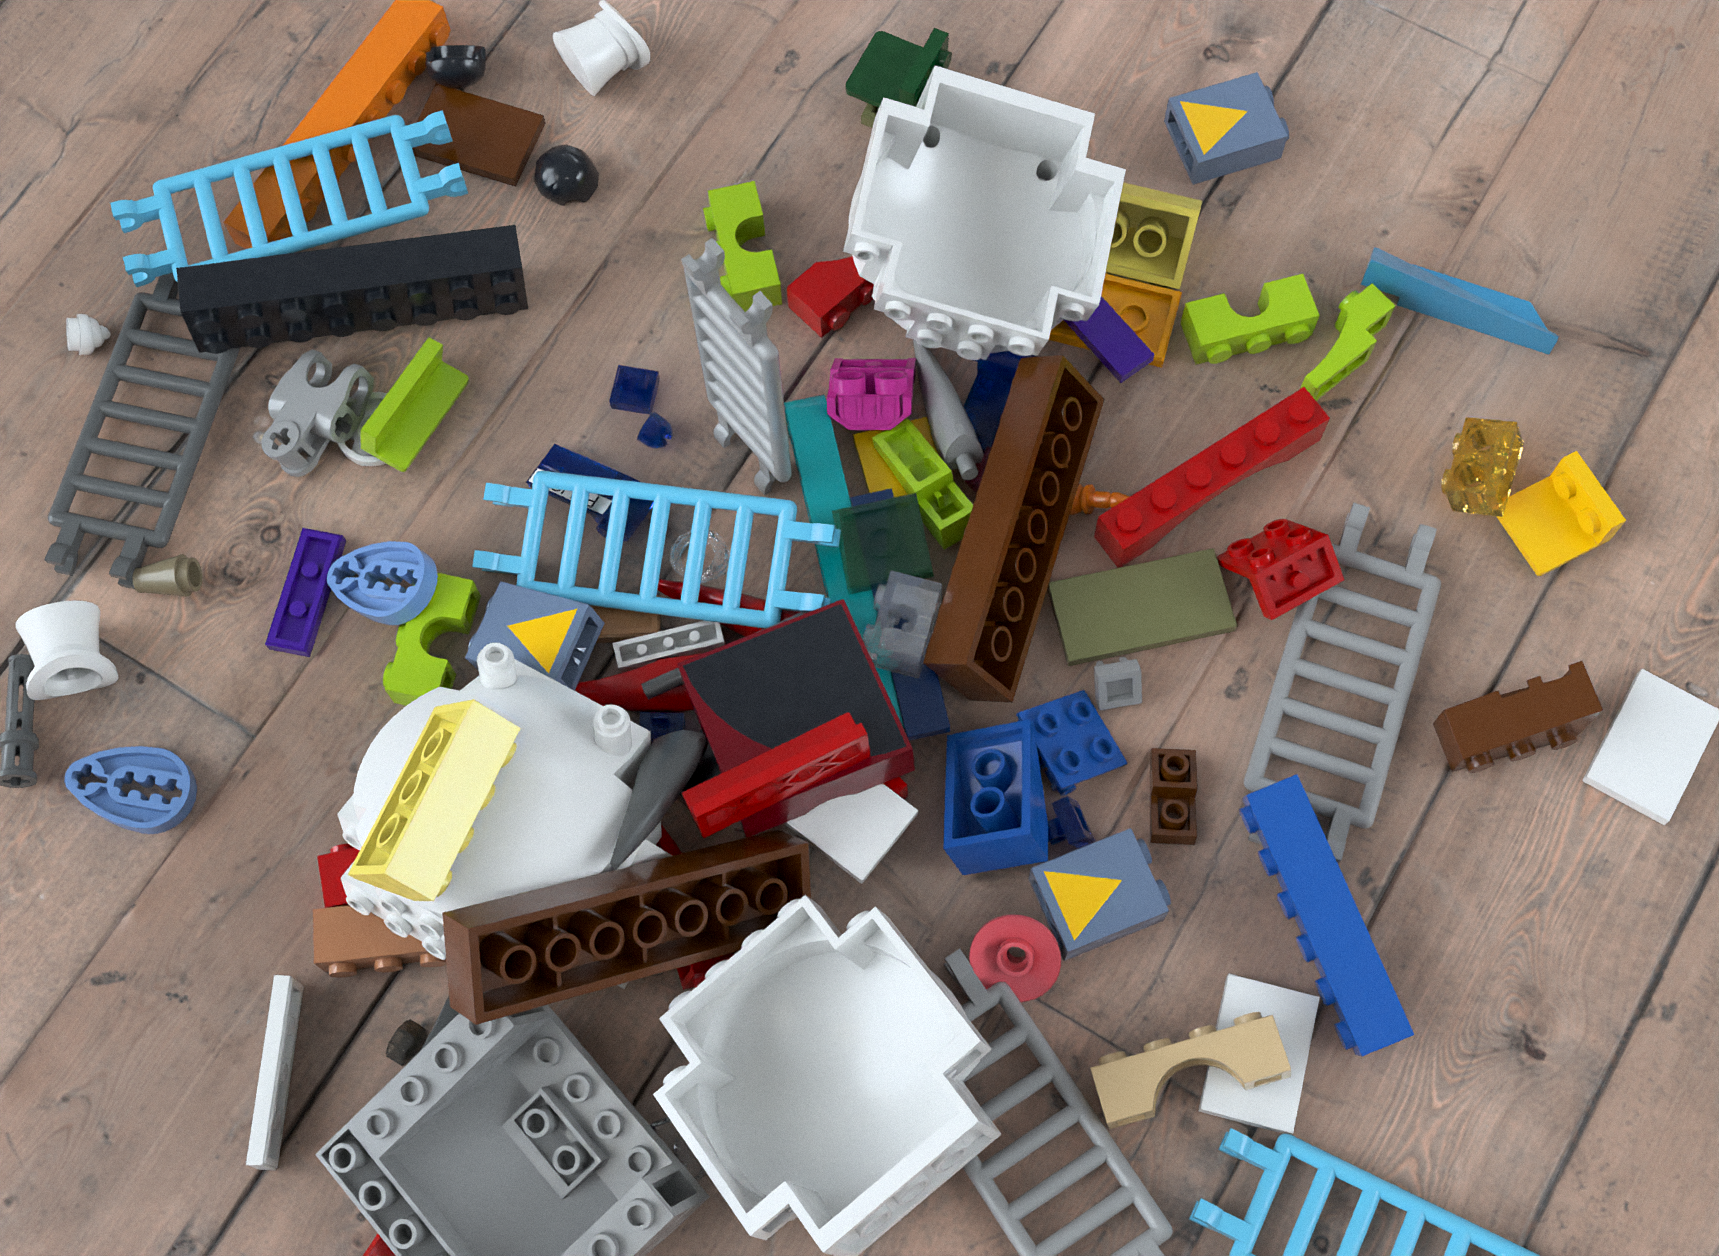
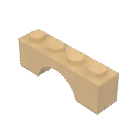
M1252 1012L1235 1018L1233 1020L1235 1026L1217 1031L1215 1025H1208L1190 1031L1188 1033L1190 1039L1172 1044L1170 1038H1164L1145 1044L1143 1046L1145 1052L1127 1057L1125 1051H1120L1099 1058L1100 1065L1090 1069L1109 1129L1155 1117L1158 1095L1164 1084L1175 1073L1191 1066L1205 1065L1219 1068L1234 1077L1245 1090L1290 1078L1291 1067L1273 1015L1262 1018L1261 1012Z

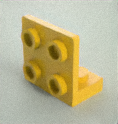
M1577 451L1563 457L1550 476L1497 502L1492 508V511L1537 576H1542L1610 541L1626 522V519Z

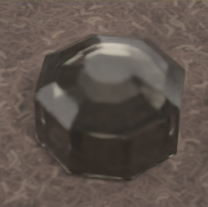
M411 1019L406 1020L398 1027L389 1041L385 1053L386 1057L405 1067L422 1050L429 1036V1031Z

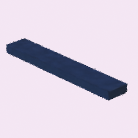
M892 488L850 497L905 733L909 741L950 732L949 719L938 675L923 664L929 638Z

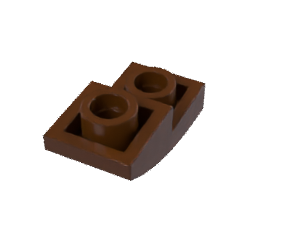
M1151 748L1150 843L1195 845L1196 843L1195 797L1198 789L1196 750Z

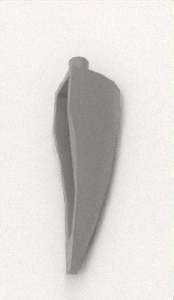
M913 339L920 389L937 453L951 470L958 468L964 480H971L978 475L975 464L984 461L978 437L959 395L942 366L929 348L919 345Z

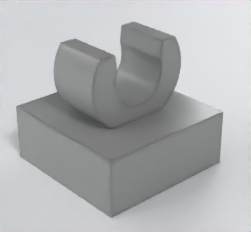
M1120 657L1119 662L1105 665L1103 661H1097L1096 666H1094L1095 700L1099 711L1142 703L1141 668L1137 659L1127 660L1125 657Z

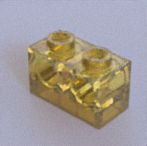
M1466 417L1462 432L1456 433L1453 440L1452 454L1454 459L1451 469L1444 471L1441 483L1442 493L1446 494L1452 511L1503 517L1524 446L1517 422ZM1491 446L1490 448H1488V449H1486V450H1480V449H1482V448H1484V447ZM1481 482L1477 486L1469 487L1473 483Z

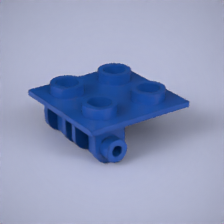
M1085 690L1016 714L1019 719L1018 721L1031 719L1033 722L1038 757L1042 758L1039 761L1040 769L1047 767L1045 774L1052 784L1050 787L1052 791L1058 790L1061 797L1073 792L1076 789L1075 784L1128 764Z

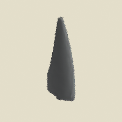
M680 730L653 740L638 768L633 792L610 864L615 870L655 829L692 777L707 750L708 739L703 733Z

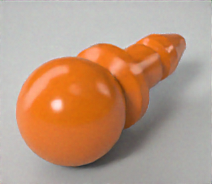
M1079 484L1070 515L1078 514L1082 510L1085 514H1091L1094 507L1112 508L1130 496L1119 492L1095 491L1092 484H1087L1085 487Z

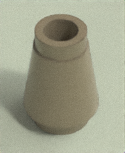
M181 554L135 568L132 579L134 588L138 593L188 597L192 592L200 590L203 577L198 560Z

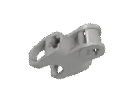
M312 349L301 355L292 368L281 378L269 399L268 410L274 421L264 433L262 449L268 457L279 461L281 468L287 474L293 477L308 474L318 464L320 456L330 440L336 443H344L353 435L364 416L374 385V378L363 366L357 364L347 366L339 377L327 386L332 375V363L321 352ZM316 363V372L313 378L308 381V371ZM359 378L357 392L352 397H349L355 380ZM275 438L282 443L280 446L274 442ZM304 451L308 455V458L305 459L299 453Z

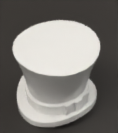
M606 0L598 2L603 10L595 14V18L553 33V41L561 58L577 80L592 96H595L621 69L625 71L629 67L638 70L646 66L650 61V51L643 38Z
M77 600L55 602L34 608L18 618L16 629L26 644L35 666L26 682L27 695L30 699L45 700L106 687L118 680L115 665L99 652L100 609L97 605Z

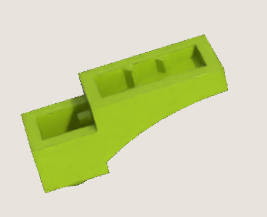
M1373 283L1360 293L1357 290L1352 291L1338 306L1341 311L1334 327L1340 332L1339 337L1326 357L1304 377L1300 389L1305 387L1316 401L1369 360L1377 342L1373 336L1387 325L1395 305Z
M907 417L893 429L884 430L872 437L874 448L896 476L920 514L923 524L945 550L962 540L973 504L954 482L951 469Z

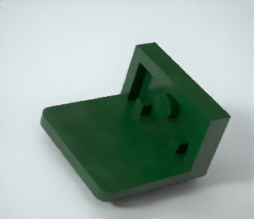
M934 28L924 47H921L887 32H876L845 84L846 93L878 108L883 97L916 107L934 66L945 69L949 67L952 58V52L948 51L949 33Z

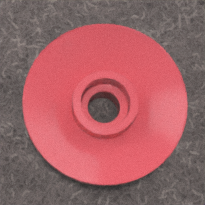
M1004 915L990 920L978 930L970 947L969 961L985 989H988L997 982H1006L1019 1001L1026 1002L1042 996L1054 985L1061 968V951L1052 932L1039 921L1023 915ZM1011 947H1019L1024 950L1025 955L1014 957L1010 954L1009 949Z

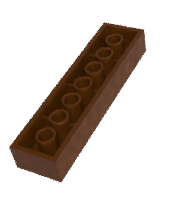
M1063 355L1020 358L1015 377L1012 380L1010 393L1000 418L994 443L988 455L985 471L976 493L969 521L964 530L961 546L952 568L944 599L939 608L936 624L926 649L923 664L970 701L1013 703L1104 403V398Z
M774 830L443 912L450 1007L477 1025L739 951L742 949L743 941L753 932L761 929L764 930L778 918V912L787 903L795 899H801L805 895L811 899L809 842L783 831Z

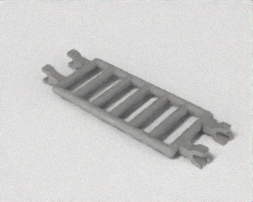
M711 238L705 242V252L700 258L693 259L688 254L681 260L684 266L707 399L717 410L719 423L716 425L713 434L714 438L723 448L731 444L730 438L735 432L758 457L760 470L755 475L754 483L766 495L771 491V485L775 480L787 482L792 475L779 352L767 336L766 322L772 314L773 307L772 303L759 291L752 296V306L744 312L721 286L719 268L724 262L725 253L718 243Z
M1353 503L1350 513L1347 514L1339 545L1331 543L1338 563L1422 590L1416 611L1339 586H1333L1297 606L1244 778V786L1252 792L1277 783L1278 781L1264 777L1270 754H1274L1364 784L1365 788L1359 808L1305 791L1314 812L1331 818L1326 839L1338 863H1340L1343 856L1350 825L1367 829L1374 823L1441 589V581L1438 577L1424 573L1437 529L1424 524L1419 525L1417 533L1412 537L1405 566L1358 552L1357 547L1370 507ZM1318 598L1410 627L1405 650L1312 620ZM1308 636L1400 666L1394 688L1301 659L1306 637ZM1297 675L1388 705L1382 728L1289 698L1294 676ZM1285 714L1376 744L1377 747L1371 767L1369 768L1276 737L1282 715ZM1257 832L1249 834V841L1262 845Z
M961 949L947 956L944 967L968 999V1002L962 1005L967 1018L973 1021L997 1004H1000L1015 1026L989 1043L992 1050L980 1059V1062L963 1082H966L1025 1042L1041 1065L980 1106L990 1120H995L1050 1082L1054 1084L1068 1105L983 1163L976 1155L963 1166L966 1174L1019 1256H1057L1132 1203H1134L1150 1228L1110 1256H1164L1158 1246L1172 1236L1173 1229L1011 987L1006 982L1000 981L985 989ZM1079 1121L1095 1146L1011 1203H1008L993 1179ZM1106 1162L1122 1187L1035 1245L1020 1220Z

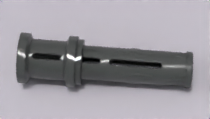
M16 654L8 658L9 673L5 732L0 734V786L25 788L35 785L38 778L37 774L33 772L34 751L39 748V739L33 733L35 700L28 697L26 690L27 679L35 666L30 655ZM20 685L23 686L22 712L18 711ZM15 756L20 758L18 766L15 765Z

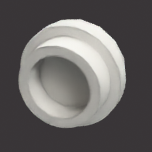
M77 314V318L66 319L68 351H79V355H90L95 347L102 346L105 339L111 336L110 331L106 327L99 325L97 320L86 314Z

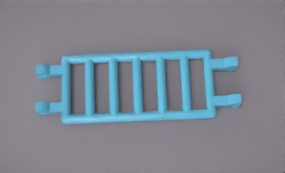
M443 110L432 113L423 121L410 125H405L404 119L399 115L377 119L158 180L153 184L154 196L137 201L118 200L111 202L113 217L115 220L120 221L121 229L124 233L138 229L145 222L160 219L167 250L150 255L133 254L123 257L126 272L128 275L132 274L136 287L149 284L156 277L172 272L175 281H177L176 268L295 253L427 215L429 212L428 200L445 195L457 197L468 194L459 163L447 166L438 174L421 178L412 148L428 143L440 145L453 142ZM388 133L392 135L411 203L387 209L368 142L370 138ZM349 144L353 145L372 213L351 220L347 219L329 150ZM313 155L332 225L308 232L289 161ZM274 165L292 236L268 243L250 172ZM235 177L252 248L228 254L211 183ZM195 187L212 259L188 265L171 194Z
M538 471L534 475L532 489L486 483L483 500L492 501V504L499 506L528 508L521 557L475 550L472 567L480 568L485 572L518 575L517 586L586 603L591 606L764 629L780 622L782 610L808 613L830 604L831 599L825 598V595L785 591L792 541L839 547L841 530L835 529V525L796 522L797 505L791 500L551 471ZM549 488L572 491L557 584L534 581ZM589 493L613 496L598 589L575 586ZM630 498L654 501L639 594L615 591ZM671 503L695 506L681 600L656 597ZM712 508L737 511L722 605L698 602ZM754 513L779 516L764 611L739 608Z
M1230 1128L1229 1132L1225 1133L1218 1150L1264 1170L1245 1218L1241 1220L1202 1198L1199 1202L1196 1201L1189 1220L1234 1240L1229 1256H1256L1251 1252L1289 1160L1293 1156L1318 1168L1282 1256H1304L1335 1178L1362 1190L1336 1256H1358L1380 1199L1407 1212L1390 1256H1412L1425 1221L1452 1234L1444 1256H1465L1470 1243L1496 1256H1540L1287 1133L1281 1134L1277 1138L1272 1150Z

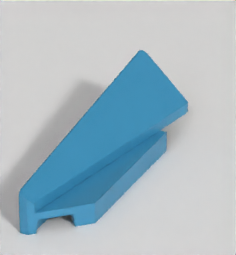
M1373 248L1361 285L1368 287L1373 283L1380 291L1398 296L1397 306L1548 355L1557 343L1559 336L1546 328L1531 302L1410 264L1379 248Z

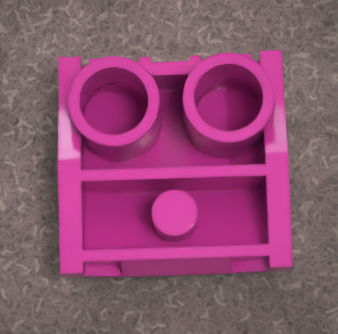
M834 358L830 369L827 414L848 430L893 429L912 413L916 358Z

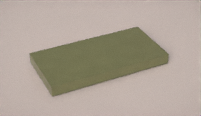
M1214 548L1049 582L1047 588L1068 666L1234 632L1237 628Z

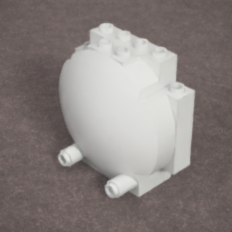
M934 66L916 107L883 97L874 120L862 174L851 202L849 229L843 252L852 254L859 276L874 284L872 298L875 300L874 310L884 312L887 317L893 319L902 328L906 329V338L916 340L919 345L926 348L942 347L956 351L959 356L969 360H978L980 358L986 360L990 353L1011 351L1022 356H1037L1049 340L1050 331L1063 319L1087 321L1100 303L1126 169L1086 158L1095 113L938 66Z
M490 643L479 652L477 656L479 676L460 691L438 687L420 696L392 717L368 748L357 773L354 794L337 814L343 830V838L351 846L361 850L436 706L474 699L521 728L514 741L517 745L516 751L509 763L500 769L493 783L496 787L495 793L489 804L479 811L472 825L474 828L473 837L465 850L458 853L450 868L452 879L443 894L436 897L434 901H413L349 876L348 873L353 863L341 877L347 896L346 901L353 909L363 915H369L372 912L384 919L385 925L392 932L404 938L410 934L422 941L423 947L430 954L442 960L446 959L443 912L613 870L610 862L633 792L638 768L651 746L650 731L630 721L626 710L617 705L602 706L517 661L514 659L513 652L507 646L500 643ZM661 821L646 838V840L655 845L662 837Z
M805 895L801 899L792 900L783 906L778 912V918L767 928L750 934L743 941L742 949L729 960L720 961L712 966L705 974L706 979L692 991L683 992L672 1000L669 1004L670 1010L659 1019L690 1064L680 1066L671 1071L664 1078V1085L653 1095L750 1236L767 1240L788 1221L798 1217L823 1253L833 1256H858L1001 1135L1000 1131L983 1111L963 1082L980 1062V1059L990 1052L992 1048L967 1018L952 991L927 967L888 916L877 907H874L871 911H863L851 919L846 927L847 931L842 934L820 905Z

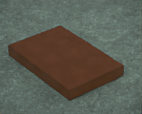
M436 83L417 122L423 121L432 113L443 110L453 142L440 145L428 143L412 148L414 156L446 166L459 163L462 171L516 187L546 124L544 115L461 90L447 88Z

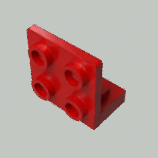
M1277 519L1266 524L1261 533L1251 538H1244L1231 543L1227 547L1228 551L1217 556L1219 566L1250 580L1263 616L1270 620L1276 619L1345 580L1329 535L1287 519Z

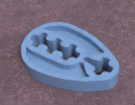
M388 541L358 548L337 559L328 571L327 583L337 598L362 616L386 625H400L415 618L428 605L435 592L438 576L433 559L421 549L409 542ZM388 577L395 583H401L404 579L409 584L415 586H409L407 589H405L399 584H392V586L389 587L388 585L380 581H384Z
M135 746L100 751L73 762L65 773L67 789L85 807L112 824L143 834H158L176 827L190 813L197 795L196 779L190 767L176 754L162 748ZM93 773L106 783L91 782L85 788L80 783V779L82 777H89ZM134 778L144 788H152L155 782L162 790L171 792L176 785L182 792L180 798L173 797L171 802H169L162 795L154 793L151 794L148 800V797L138 790H130L127 796L122 790V786L124 784H131Z

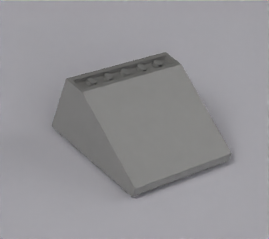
M549 1005L477 1025L459 1013L315 1154L396 1256H646L710 1197Z

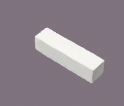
M700 621L612 643L620 673L645 666L660 659L703 654L725 645L720 623L712 621Z

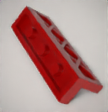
M847 712L682 792L683 799L702 837L706 838L871 757L868 734L862 723L856 725L850 713Z

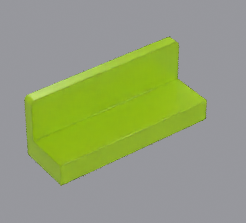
M430 337L427 338L361 429V449L401 472H405L469 383L468 375L442 361L443 344Z

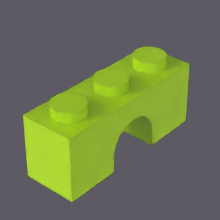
M755 181L708 190L710 207L703 208L707 231L716 232L718 240L716 242L725 253L722 265H724L726 275L720 276L721 286L744 312L752 306V296L759 291L772 303V306L782 305L781 284L772 249L761 252H749L741 248L746 241L765 236L764 217Z
M1304 274L1264 283L1257 303L1261 314L1254 317L1241 316L1233 311L1225 293L1185 303L1180 324L1195 365L1205 362L1217 364L1226 361L1232 355L1244 352L1257 354L1267 350L1272 345L1284 342L1296 344L1311 336L1320 315Z
M437 573L436 589L428 605L415 618L400 624L396 635V646L398 649L394 661L387 664L383 674V686L394 703L407 706L420 696L438 687L452 689L456 673L447 659L429 655V649L433 640L445 632H459L469 635L481 598L473 580Z

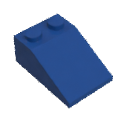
M1031 719L947 735L943 849L962 875L1048 861V818L1034 724Z

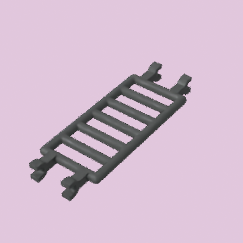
M173 272L159 276L153 294L139 292L134 296L49 511V523L53 526L61 527L56 542L50 546L44 560L49 564H54V570L57 573L73 576L78 562V550L84 534H94L125 541L120 556L114 560L109 575L119 578L118 584L120 586L135 589L132 579L133 571L135 568L141 567L148 547L164 548L170 540L240 348H233L219 354L199 353L193 340L140 330L147 310L182 317L179 299H176L178 282L175 281ZM134 345L217 362L210 382L126 365ZM119 381H125L202 397L203 401L197 417L192 418L114 402L112 399ZM105 417L190 434L182 455L98 438ZM91 453L176 471L169 492L83 475ZM77 490L162 508L154 530L69 512Z

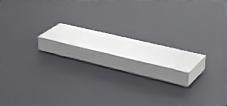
M274 975L246 1165L259 1170H276L278 1168L304 988L293 977L285 975Z

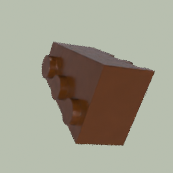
M1583 661L1568 665V672L1556 680L1543 683L1541 676L1526 680L1527 688L1501 695L1498 690L1443 710L1433 725L1451 771L1454 772L1467 768L1469 773H1476L1492 767L1495 764L1493 760L1509 757L1511 762L1519 761L1534 755L1536 748L1550 745L1552 750H1558L1578 741L1577 736L1603 711Z

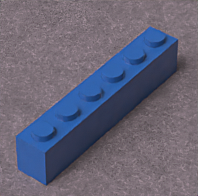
M1298 774L1244 796L1242 800L1245 807L1239 809L1241 818L1249 834L1255 832L1258 834L1264 848L1258 851L1260 861L1269 877L1276 875L1283 891L1277 894L1279 904L1286 918L1289 920L1294 917L1302 933V935L1296 937L1298 947L1307 963L1314 961L1321 978L1315 980V984L1326 1006L1333 1004L1340 1022L1335 1023L1334 1027L1344 1049L1353 1048L1355 1055L1365 1056L1413 1036L1414 1032Z

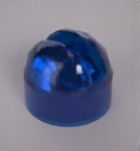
M653 412L642 426L637 440L653 449L663 448L667 445V441L664 438L671 439L673 429L664 417Z

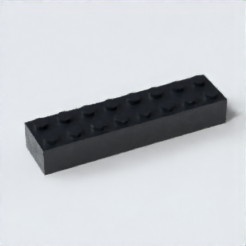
M516 225L176 268L180 312L199 353L219 354L229 349L248 346L263 348L271 343L285 341L301 343L315 337L330 335L346 337L354 332L368 330L389 331L398 326L413 324L428 326L437 321L450 319L472 320L480 315L495 313L511 315L519 310L528 309Z

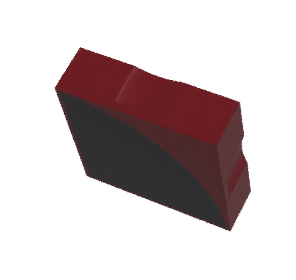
M844 599L677 663L684 688L702 732L706 735L720 773L726 772L847 712L850 713L856 725L862 723L868 734L871 757L740 820L746 837L803 816L829 800L860 793L915 771L913 748Z

